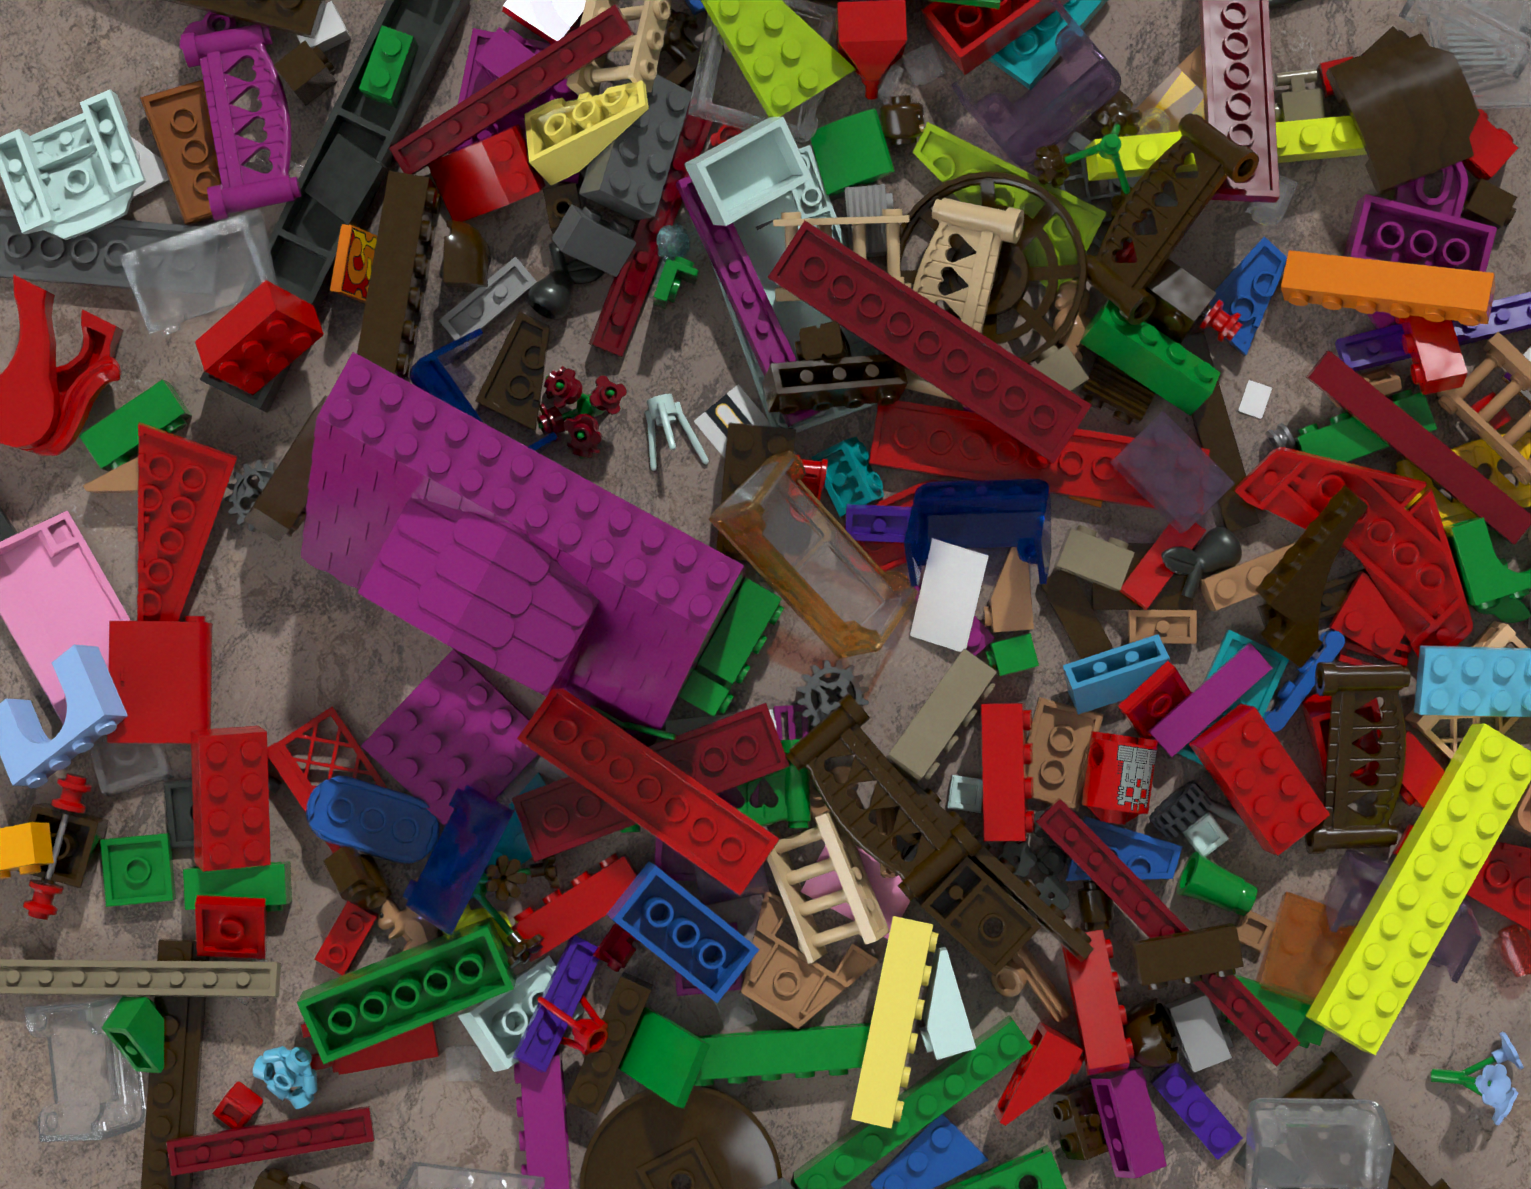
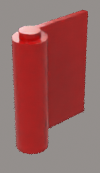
M185 616V622L109 621L108 671L128 717L117 724L115 731L107 734V743H177L191 745V730L211 729L213 624L206 622L205 616Z

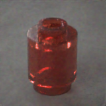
M1514 924L1499 930V937L1494 942L1507 970L1512 971L1514 977L1531 974V938L1526 928H1518Z

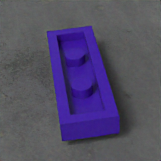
M1179 1063L1167 1066L1150 1081L1217 1160L1243 1139Z

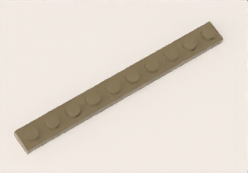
M0 959V995L279 998L281 963Z

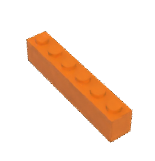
M1291 250L1288 251L1281 283L1284 301H1288L1296 306H1306L1310 303L1322 305L1330 310H1339L1344 307L1356 309L1364 314H1373L1378 311L1390 313L1398 318H1407L1410 315L1420 316L1432 322H1442L1444 319L1455 320L1466 326L1489 323L1496 288L1495 275L1490 272Z

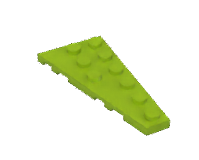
M701 0L768 117L784 115L856 70L782 0Z
M927 122L923 134L913 150L916 157L943 183L966 174L1001 172L1023 177L1043 187L1057 198L1072 216L1080 231L1086 252L1107 214L1106 211L1060 188H1054L1050 183L1042 185L1037 176L930 122ZM995 184L996 205L1023 210L1032 219L1045 205V202L1039 197L1023 189ZM981 185L970 186L953 192L962 202L982 205ZM1055 213L1043 229L1054 245L1058 266L1077 264V255L1071 235L1064 222ZM1035 237L1023 251L1028 260L1029 267L1048 266L1045 250L1039 239ZM1059 279L1057 290L1062 283L1072 279ZM1041 280L1040 282L1047 288L1048 280Z

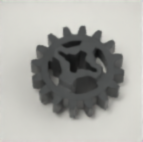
M823 660L822 669H819L814 664L810 666L813 673L811 676L807 674L801 675L802 680L806 684L805 686L796 687V691L803 693V698L798 699L796 704L805 705L806 709L800 715L802 717L811 715L813 717L810 722L812 727L818 725L832 710L840 706L836 701L828 703L829 696L823 689L834 690L836 688V696L840 700L848 693L847 687L851 684L854 699L858 704H869L868 700L862 698V693L869 691V688L860 687L859 682L864 678L863 674L852 675L855 666L849 665L842 669V660H836L834 667H831L829 660ZM828 673L838 674L833 682L826 683L819 679V677ZM811 690L817 696L818 704L815 708L811 702Z

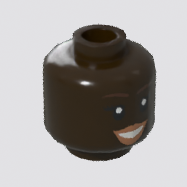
M911 95L891 96V103L885 104L880 108L883 134L886 139H890L891 145L917 143V137L923 134L925 128L923 105L919 102H911Z

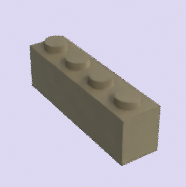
M966 649L961 651L886 756L900 774L914 784H917L923 777L927 780L931 778L940 765L935 759L941 751L945 753L950 751L959 738L954 732L960 724L964 727L969 724L977 712L973 705L978 698L984 701L995 687L991 680L997 671Z

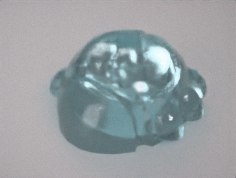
M676 223L674 226L666 225L660 229L657 235L658 256L663 257V261L666 262V259L674 261L675 256L683 258L690 248V238L687 235V230L682 228L680 223Z

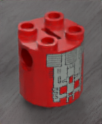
M1091 731L1081 805L1087 806L1097 816L1099 821L1126 825L1127 822L1140 814H1148L1158 740Z

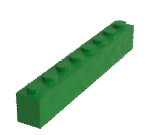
M1008 1015L974 1040L976 1049L953 1055L902 1092L898 1097L899 1101L904 1102L900 1122L894 1121L892 1128L861 1122L794 1171L793 1178L800 1189L842 1188L1024 1055L1033 1046L1012 1017Z

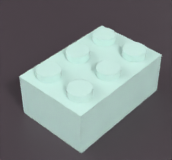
M769 117L684 164L713 225L727 226L812 179L784 117Z

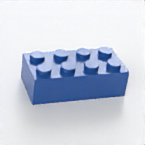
M648 861L606 914L716 1003L720 1001L760 950L650 861Z

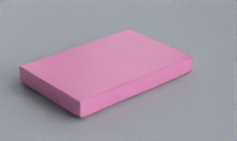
M826 845L817 862L829 858L830 855ZM856 846L890 931L893 916L902 918L910 900L897 886L902 882L899 875L894 878H883L880 875V863L862 848ZM832 871L806 880L800 892L816 899L842 890V885L837 873ZM843 903L831 907V909L855 921L849 904ZM889 933L886 934V935L883 936V937L886 938V939H888V938H889Z

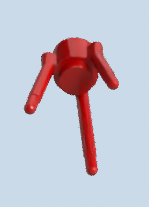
M582 995L579 1002L591 1019L583 1018L578 1021L545 998L538 997L537 1001L573 1028L574 1040L562 1037L560 1044L577 1049L585 1055H588L590 1052H597L604 1046L608 1038L606 1031L608 1024L600 1019L584 995Z

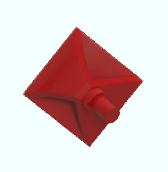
M906 0L838 2L836 12L837 52L856 69L854 72L862 78V83L865 85V97L870 100L878 98V85L881 84L882 77L904 55L907 42Z

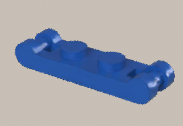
M1338 631L1322 632L1319 635V639L1323 642L1322 645L1302 668L1297 667L1300 673L1293 682L1287 681L1277 694L1280 700L1272 711H1266L1263 716L1272 732H1278L1286 725L1314 687L1315 671L1318 662H1332L1343 648L1345 638L1342 633Z

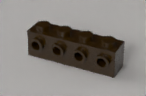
M881 354L772 363L762 383L768 412L792 414L798 410L813 409L819 412L839 406L853 409L864 404L877 403L880 406L891 405L899 400L908 381L904 366L887 355Z

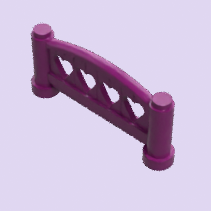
M253 24L198 36L195 32L181 34V44L187 66L189 68L201 66L222 183V185L207 187L208 200L214 220L227 219L230 217V213L295 201V198L301 197L297 177L290 178L289 176L292 131L288 102L278 72L266 51L267 45L273 44L271 29ZM251 58L254 60L252 70L256 72V78L253 81L247 82L227 75L244 59ZM255 88L260 91L257 100L262 103V107L259 111L251 112L233 105L248 90ZM263 119L265 121L263 131L267 133V139L264 142L258 143L238 136L254 120ZM266 149L271 152L268 161L273 164V169L269 173L264 174L244 167L259 151Z

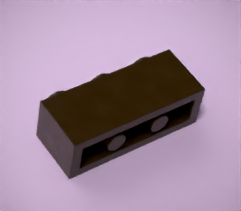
M1232 923L1131 941L1138 982L1142 986L1148 985V990L1168 987V981L1181 979L1182 983L1198 982L1202 980L1203 974L1214 972L1216 977L1230 976L1236 974L1235 968L1244 967L1237 927Z

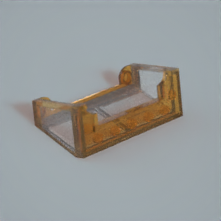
M790 450L770 456L714 511L709 518L710 522L838 659L880 651L919 592L903 573L898 571L884 572L803 484L801 479L805 476L806 471L802 460L798 456L794 455Z

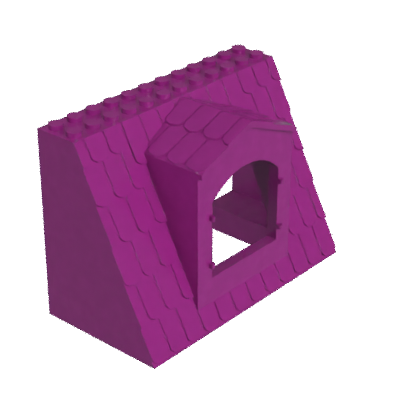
M352 352L316 419L301 558L311 566L330 573L342 583L359 589L358 594L444 644L546 697L551 690L564 688L589 707L593 705L623 723L630 722L662 730L680 698L681 691L693 670L697 667V663L746 577L744 565ZM626 729L625 731L641 743L646 744L647 747L654 745L658 736L631 729Z

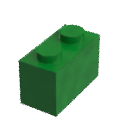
M383 25L381 26L359 87L366 98L397 108L419 47L414 36Z

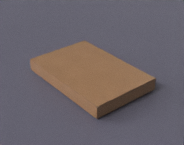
M1038 697L1032 718V730L1029 731L1026 743L1033 744V763L1027 765V777H1033L1034 781L1033 800L1053 804L1060 798L1071 810L1078 812L1084 788L1091 731H1100L1103 714L1088 711L1078 715L1074 706Z

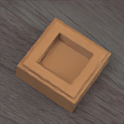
M1251 910L1245 916L1240 915L1235 924L1239 942L1262 953L1276 923Z

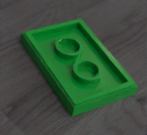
M644 1007L618 1069L672 1105L684 1108L710 1044L654 1009Z

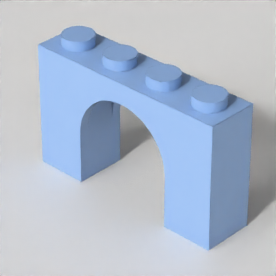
M74 644L52 662L67 702L64 725L52 740L44 733L31 700L6 698L0 703V756L12 786L37 788L48 782V777L56 771L68 767L71 764L70 760L78 754L90 750L96 740L103 735L115 731L117 724L128 717L99 647Z

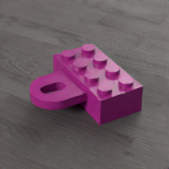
M1462 162L1442 169L1444 177L1437 198H1429L1424 194L1423 185L1425 177L1396 188L1393 201L1368 194L1360 198L1356 203L1343 256L1486 272L1497 227L1460 218L1468 188L1467 172Z

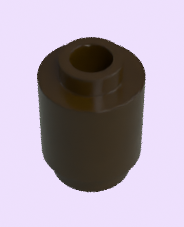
M1094 881L1084 882V888L1078 889L1077 892L1081 922L1085 923V930L1096 931L1112 928L1111 920L1115 919L1113 900Z

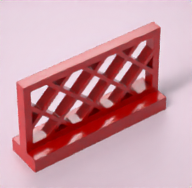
M333 706L267 748L268 758L305 812L308 798L317 787L311 785L307 779L310 765L330 768L328 779L332 778L333 770L336 769L352 772V778L355 779L357 773L371 776L376 782L375 785L387 788ZM330 716L338 726L336 741L316 737L319 723ZM314 727L312 736L303 735ZM341 732L348 741V743L339 742ZM297 738L311 740L307 760L293 757L286 748V745ZM315 741L335 745L331 764L311 761ZM338 746L353 748L357 754L354 769L335 765ZM360 760L367 771L358 769ZM297 762L306 764L304 773ZM326 842L333 853L341 848V846Z

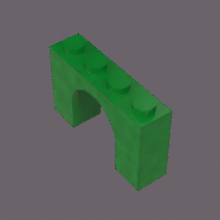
M1470 518L1444 527L1468 605H1477L1478 609H1485L1497 605L1498 598L1509 595L1510 599H1515L1530 594L1531 568L1523 572H1514L1499 561L1494 552L1484 518Z

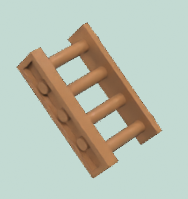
M1497 332L1483 347L1487 352L1485 354L1487 358L1466 377L1463 387L1437 392L1435 395L1439 398V405L1451 415L1455 413L1513 468V475L1525 485L1529 483L1531 485V457L1526 460L1513 447L1531 429V410L1503 437L1488 424L1521 390H1528L1531 393V362L1504 336ZM1496 367H1503L1512 375L1510 377L1511 382L1477 413L1463 399Z

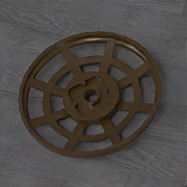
M979 172L946 181L918 201L907 214L910 215V222H902L899 227L901 277H904V283L914 284L918 270H901V260L906 243L920 219L926 222L934 231L937 230L939 223L938 220L932 219L931 209L936 199L942 200L953 192L970 186L981 185V206L1006 211L1009 207L996 205L995 184L1023 189L1045 202V205L1033 219L1024 213L1023 225L1026 227L1021 232L1016 244L1002 242L996 268L998 277L993 282L983 324V335L996 344L1015 340L1034 328L1046 342L1038 349L1020 358L1030 364L1039 359V355L1060 342L1071 328L1080 311L1086 291L1088 271L1086 250L1080 231L1070 213L1057 198L1043 187L1023 177L1001 172ZM1055 213L1064 222L1071 235L1077 255V264L1058 266L1054 245L1043 229ZM954 234L950 238V245L956 251L951 262H956L976 254V251L958 234ZM1035 237L1039 239L1045 250L1048 266L1029 267L1028 260L1023 251ZM949 267V270H943L942 277L944 281L941 284H950L952 293L969 287L952 267ZM1077 278V288L1072 306L1061 326L1055 331L1043 317L1054 301L1058 280ZM1048 280L1045 296L1035 311L1023 299L1028 289L1029 281ZM951 307L947 310L948 313L959 318ZM1014 308L1026 320L1022 325L1011 331L997 334V315Z

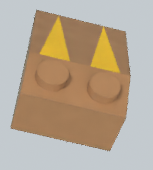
M1201 44L1135 109L1142 112V119L1134 123L1140 127L1137 135L1180 131L1178 129L1180 120L1189 113L1197 114L1205 120Z

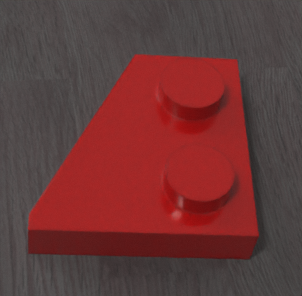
M1359 572L1328 627L1333 631L1342 633L1348 640L1385 661H1390L1406 633L1369 576L1364 572Z

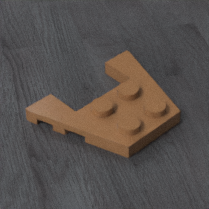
M767 889L764 893L752 942L760 950L746 967L740 993L799 1029L844 989L848 988L856 979L873 967L878 959L856 945L851 944L833 973L817 962L808 964L804 954L775 936L788 915V911L783 899Z

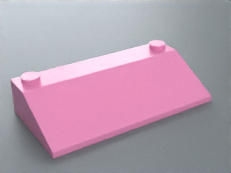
M68 511L0 542V615L64 725L67 702L52 662L74 644L99 647L108 668L109 621L131 620Z

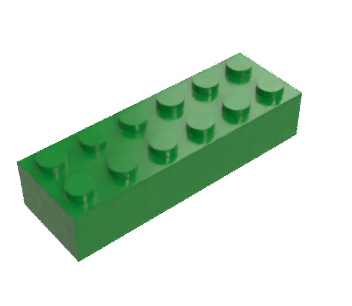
M489 917L307 989L300 995L297 1005L323 1064H326L513 990L517 977L513 968H510L507 963L509 958L492 918Z

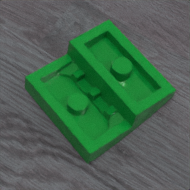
M876 109L845 117L809 133L825 191L829 196L838 195L844 192L847 187H854L859 184L868 185L895 172Z

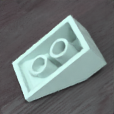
M943 942L936 945L923 1014L925 1027L919 1028L927 1053L933 1051L936 1060L976 1049L949 954Z
M550 956L545 957L517 975L513 990L472 1005L458 1015L494 1072L506 1070L518 1062V1060L513 1058V1055L539 1003L537 999L542 997L556 968ZM580 1002L572 1016L574 1020L586 1012Z

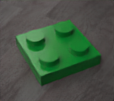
M169 833L100 840L106 907L176 900Z

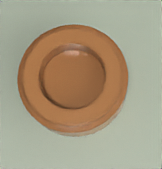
M1009 961L996 976L992 974L991 981L994 989L999 994L1006 997H1014L1026 986L1027 976L1019 964Z

